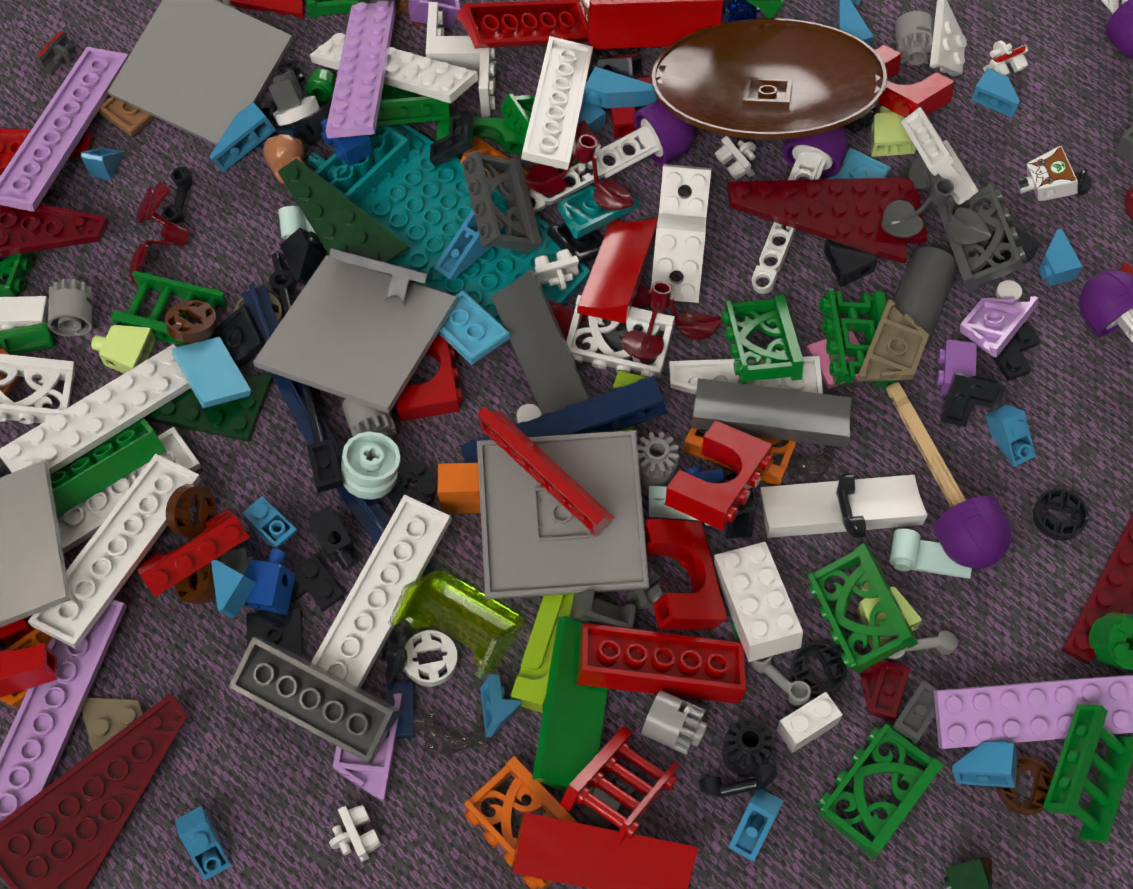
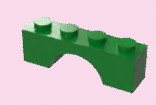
M473 117V136L476 135L480 139H491L503 146L506 154H522L524 146L505 118ZM438 120L437 141L449 135V120Z

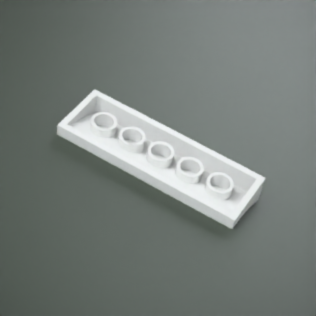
M915 475L855 479V493L848 494L853 517L863 516L866 530L923 525L927 517L918 491ZM839 481L760 487L767 538L846 532L836 495Z

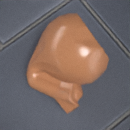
M285 134L268 138L263 148L265 160L280 183L285 184L277 171L295 158L304 163L303 160L306 155L305 144L300 139Z

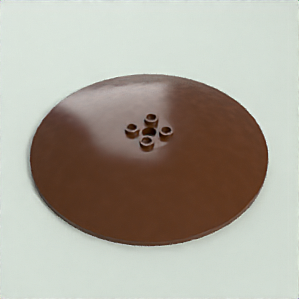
M780 18L737 20L692 32L667 47L656 60L652 70V87L655 96L674 116L688 124L713 133L749 139L806 137L848 125L867 114L877 105L885 92L887 83V71L883 60L864 41L834 27L814 22Z

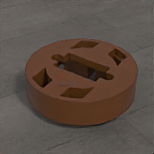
M198 300L179 302L170 307L165 315L168 334L180 342L194 343L205 340L215 332L217 327L214 309L209 304ZM181 313H186V316H190L195 320L199 319L201 324L196 323L193 325L180 317Z
M185 484L177 488L170 496L166 506V521L169 528L174 533L189 538H195L207 528L205 522L216 516L217 507L213 494L207 488L194 484ZM195 496V507L198 508V511L194 512V524L190 523L191 500H194Z
M211 562L196 571L198 584H193L196 582L195 572L175 584V591L180 600L195 605L211 602L210 598L215 593Z
M1018 756L1015 788L1006 787L1007 791L1003 790V787H996L998 796L1003 804L1015 813L1021 815L1038 814L1045 809L1043 808L1044 804H1040L1037 801L1040 798L1046 799L1053 773L1045 763L1037 758ZM1026 770H1030V776L1034 777L1029 801L1024 799L1023 804L1018 801L1019 797L1015 796L1020 774H1025Z

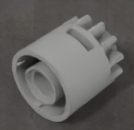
M911 11L897 19L895 23L896 50L901 53L900 63L907 61L908 66L928 64V58L931 59L934 20L930 14L923 11Z
M62 279L60 283L53 282V286L49 287L48 328L50 331L64 337L81 336L91 331L92 287H86V282H80L76 279Z
M349 399L344 400L342 409L352 436L370 431L381 433L393 440L392 436L396 435L397 432L390 413Z
M650 432L649 439L641 437L640 444L637 445L640 484L648 490L651 485L668 486L677 474L679 462V446L673 445V437H669L666 440L664 439L663 432L659 434V437H655Z
M660 690L647 715L641 735L687 755L691 745L699 747L708 726L707 723L702 721L705 710Z

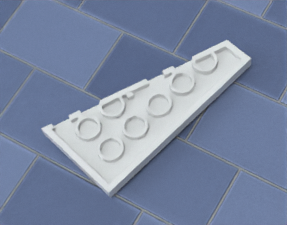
M820 356L803 357L802 380L792 381L791 377L747 381V385L823 394ZM735 359L669 361L670 388L696 395L698 378L741 384L739 375L735 376L734 373ZM748 360L747 364L749 366L755 365V361ZM761 360L758 365L765 364L766 361Z

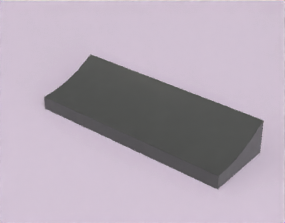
M530 269L519 279L494 293L491 297L505 329L510 333L512 346L543 415L563 409L567 405L588 400L591 396L538 277Z
M698 378L692 428L709 430L716 420L751 436L846 448L850 437L851 397Z
M252 637L229 685V688L367 763L373 762L384 739L402 710L264 637Z

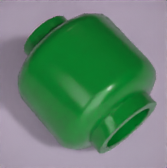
M321 68L312 71L306 83L307 95L315 96L317 102L320 103L330 101L333 97L336 77L326 69Z

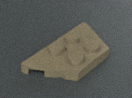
M890 299L887 302L857 377L858 381L912 380L929 334L922 327L917 326L909 315L905 314L903 316L894 307L896 303Z
M86 699L81 712L93 752L144 714L141 703L138 700Z

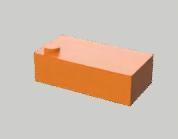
M478 463L438 464L437 493L441 512L445 514L481 513Z

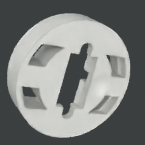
M307 96L303 98L300 105L283 112L276 110L273 115L277 124L282 126L311 115L320 106L315 96Z
M434 630L419 632L412 636L404 647L408 656L405 672L413 682L421 686L433 687L446 682L456 669V646L442 632ZM431 637L440 639L441 643L436 640H431ZM421 640V642L414 649L413 644ZM441 649V652H447V655L443 656L441 661L419 665L418 661H413L417 654ZM446 668L447 673L439 678V674ZM419 674L429 677V680L420 678Z

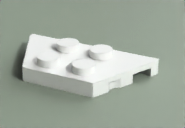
M937 0L930 67L933 69L940 67V72L948 73L954 77L961 75L963 72V64L965 63L964 52L967 42L948 1Z

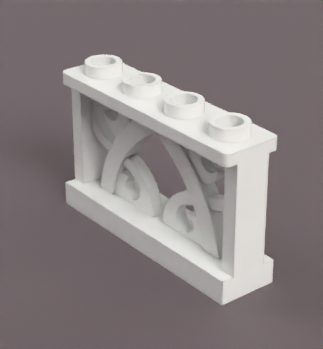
M921 107L901 121L930 172L934 176L939 173L942 178L948 179L953 183L954 191L951 195L958 205L969 200L978 192V188L947 140L942 141Z
M578 295L566 341L575 363L582 364V361L592 363V366L598 369L611 367L616 368V372L618 370L627 373L633 372L643 377L655 376V378L661 379L675 325V316L657 313L651 335L656 336L659 330L665 331L663 336L664 348L656 361L647 365L641 363L640 359L630 356L625 350L614 352L604 341L601 333L613 331L620 322L612 321L607 327H598V325H605L602 322L603 319L588 316L590 327L578 329L582 314L577 313L578 303L582 296ZM631 307L626 322L628 332L632 331L636 325L643 326L642 332L647 333L653 311ZM591 333L592 337H587L582 342V344L589 343L591 347L588 350L579 349L576 346L577 338L582 334ZM598 348L603 354L596 353ZM632 357L633 361H629L626 359Z
M0 354V374L8 375L7 378L0 380V387L10 384L16 376H22L25 378L26 383L36 390L32 395L18 402H13L0 390V422L12 420L19 421L22 424L43 423L69 407L75 377L74 361ZM41 378V380L38 381V383L42 384V386L33 382L32 379ZM59 380L65 381L63 394L54 390ZM48 394L59 400L60 405L57 409L42 408L45 404L52 405L51 399L47 397Z

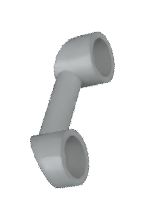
M943 630L936 637L917 639L919 644L911 648L907 647L887 657L886 660L898 662L902 659L905 652L936 648L945 655L952 654L958 646V640L952 632ZM898 637L887 640L884 643V645L897 639Z
M772 656L750 662L754 670L759 673H766L788 694L790 704L799 706L809 701L811 696L809 685L803 681L791 683L772 665Z

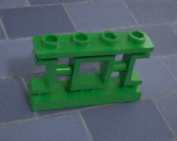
M827 289L824 296L820 298L819 311L822 312L823 316L822 330L826 334V353L829 354L830 358L829 373L833 376L834 385H840L842 381H845V384H851L856 377L855 374H859L886 307L884 291H874L871 296L868 293H863L858 300L859 303L843 302L841 291L834 293V289ZM838 314H848V318H841L839 320ZM858 315H868V320L859 319ZM848 331L864 332L866 345L850 344ZM845 356H855L856 361H848L846 364ZM897 380L873 381V385L878 386L880 384L881 388H886V386Z

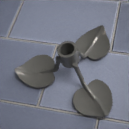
M921 155L913 162L908 176L913 181L914 188L927 189V192H930L928 199L916 211L913 205L907 201L897 200L890 203L883 213L881 223L883 230L888 234L898 238H910L917 235L923 228V220L918 215L930 203L934 205L947 203L948 218L951 221L948 223L946 230L949 237L955 243L964 246L986 241L991 237L985 222L971 209L961 207L955 211L954 215L952 214L953 198L950 196L954 191L953 183L948 179L942 178L939 173L934 176L926 166Z

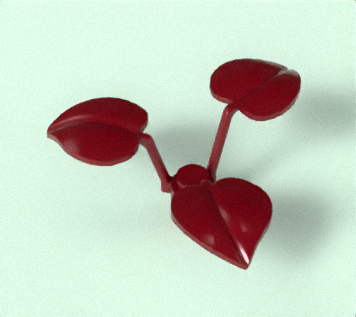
M585 120L577 124L571 153L573 155L570 159L568 170L575 159L582 164L592 161L594 185L597 188L593 192L594 201L600 207L607 210H621L633 206L634 200L621 184L609 179L604 180L601 184L599 183L596 162L598 156L594 153L601 149V143L598 137L590 130ZM538 164L529 170L524 181L531 189L540 194L557 195L566 188L567 184L562 178L567 174L568 170L564 169L559 173L555 167Z
M158 182L155 189L149 186L137 211V223H142L145 217L147 221L152 218L163 225L160 236H163L164 240L146 239L144 243L140 242L130 262V277L134 284L136 282L132 273L133 271L139 272L150 244L169 246L171 242L183 247L189 236V229L172 223L155 212L164 198L172 192L163 182Z
M658 281L653 283L651 290L639 284L632 307L640 308L642 306L645 308L648 304L651 305L653 312L648 331L644 333L639 330H632L625 333L622 338V347L630 356L640 360H651L658 357L663 351L664 342L662 338L651 334L657 312L664 311L669 305L672 316H675V325L680 326L681 334L690 339H707L720 326L722 319L690 311L681 312L677 315L674 297L671 296L672 287L670 284Z

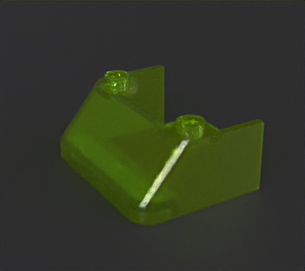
M433 571L405 585L388 621V624L393 626L405 619L411 627L416 629L427 628L433 625L473 649L472 658L479 667L475 677L479 679L499 665L525 623L524 619L494 600H486L484 594L443 571Z

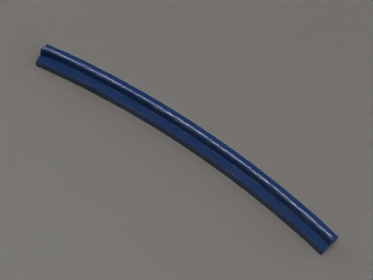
M250 284V290L242 292L245 306L249 307L266 343L279 323L266 286L263 285L255 288L254 284ZM272 373L282 397L307 444H313L314 439L301 383ZM318 411L324 440L332 438L341 471L343 451ZM344 486L335 488L355 518L377 545L390 521L388 515L375 499L358 498L349 493ZM429 564L426 566L416 586L434 572Z

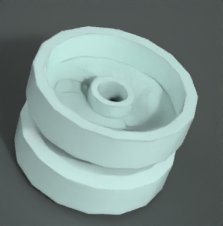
M370 431L358 433L348 440L343 448L341 475L344 487L349 493L358 498L371 500L381 498L391 492L396 484L400 462V452L393 440L381 433Z

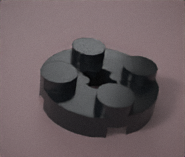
M420 460L399 465L396 484L391 492L388 493L389 500L395 507H398L403 496L407 495L429 506L435 499L434 497L438 491L437 477L434 471ZM409 482L418 483L416 485L417 490L413 492L411 489L406 490L405 487L408 486Z

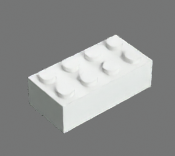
M766 542L714 555L716 579L748 661L751 662L801 648L803 630Z

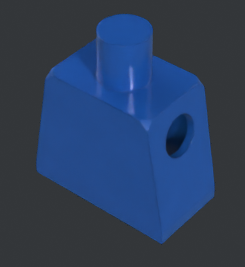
M272 549L267 562L252 560L244 576L257 584L244 606L287 615L295 573L283 566L287 556L286 552Z

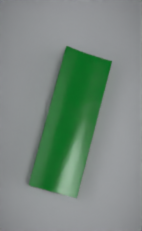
M144 417L50 475L57 517L150 462L155 454L161 455L166 452L156 433Z
M568 616L558 617L532 776L533 780L566 792L569 784L599 753L608 688L577 685L580 635L583 622Z

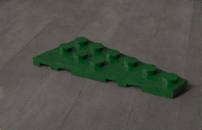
M295 158L277 171L328 254L331 248L392 262L411 249L299 159Z
M273 375L243 376L251 389L250 396L202 408L192 388L145 416L144 419L250 442L273 381Z

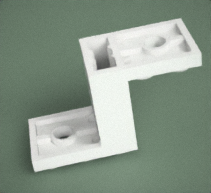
M429 2L426 57L477 71L478 80L475 83H479L481 118H491V110H495V96H491L496 92V79L492 78L496 74V61H492V59H495V47L475 49L470 36H445V27H441L443 25V11H439L438 2Z
M663 164L651 289L653 283L658 281L670 284L672 287L671 296L674 297V301L699 303L711 168ZM688 185L691 187L692 193L687 197H683L678 192L679 187ZM678 270L683 273L684 277L681 281L675 282L670 278L671 272Z

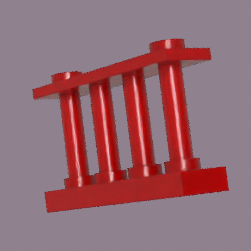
M624 726L569 784L560 803L569 812L577 803L581 805L584 803L618 826L620 831L614 841L618 846L626 836L629 839L634 836L640 826L639 820L664 790L669 792L678 779L674 774L680 765L674 761L665 772L632 750L630 748L631 745L627 743L632 732ZM617 758H625L658 782L652 787L617 763ZM603 773H613L645 795V798L641 802L637 801L605 779V774ZM598 787L632 811L631 815L628 818L624 817L591 794L590 788L596 789Z

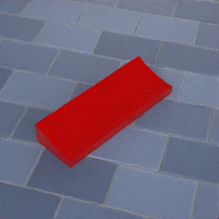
M579 0L464 3L456 14L458 20L467 30L475 49L548 45L549 36L576 43L588 42L586 36L587 22Z
M590 0L586 31L588 45L593 46V49L670 46L675 41L692 32L721 24L723 0Z
M658 218L644 221L614 220L610 222L578 303V314L626 324L656 238Z
M484 407L477 413L481 430L596 537L615 518L500 411L490 412Z
M583 623L580 635L577 685L658 694L662 690L675 697L740 703L746 692L744 649L741 642Z
M526 812L522 813L511 873L590 889H688L699 847L636 834L631 839L626 836L618 846L614 841L619 831Z

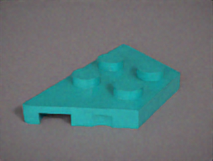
M589 186L560 200L558 211L573 237L578 239L637 209L639 200L633 198L634 205L625 209L607 210L600 207L593 199V192L597 188Z

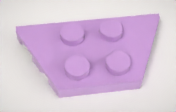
M1015 297L982 298L960 324V332L974 343H977L979 347L991 356L997 357L1036 309L1038 297H1030L1029 302H1015Z
M397 693L393 695L395 700L394 707L400 709L402 694ZM398 718L390 729L389 737L384 739L372 763H367L336 746L333 769L381 802L386 801Z

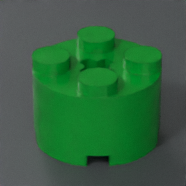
M1110 612L1094 622L1089 634L1090 648L1094 649L1095 658L1098 662L1108 667L1133 670V614Z

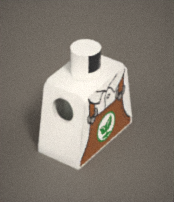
M1062 146L1028 162V177L1016 181L1020 194L1034 190L1038 201L1078 193L1077 178Z

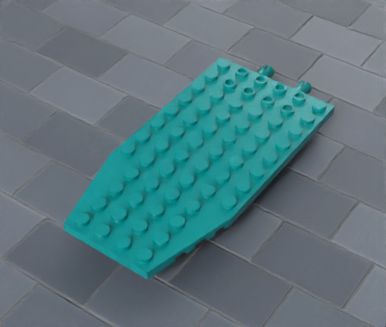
M407 124L376 126L375 134L367 135L370 138L373 154L350 167L344 160L340 161L335 153L328 160L316 152L312 153L314 157L309 156L307 164L316 169V174L411 248L391 263L433 273L431 283L424 284L415 281L416 284L453 296L464 290L503 327L504 325L491 295L512 284L530 269L535 273L536 257L544 255L547 256L549 263L557 261L556 253L561 251V249L547 235L549 225L535 213L542 244L528 254H522L519 250L491 247L454 280H450L437 271L434 266L473 207L463 166L460 164L461 160L455 156L448 162L435 167L430 162V145L434 142ZM495 188L491 195L492 202L505 215L507 210H509L507 201ZM505 229L500 234L505 235ZM583 263L578 264L579 275H575L573 280L565 282L566 289L560 290L558 284L549 286L548 283L541 285L546 298L564 305L588 280L590 270Z

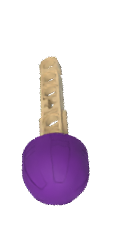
M896 381L886 386L888 395L892 398L897 412L951 507L936 521L933 528L944 552L952 561L964 567L982 569L994 565L1002 559L1011 543V526L998 501L992 496H979L968 500L964 498L900 383Z

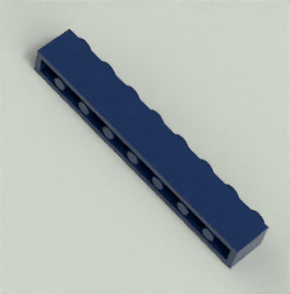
M655 376L642 378L624 387H617L605 394L592 396L580 403L567 405L565 408L555 412L545 413L530 421L520 422L516 427L527 437L615 432L667 414V409ZM485 436L460 445L465 463H478L477 441L492 439Z

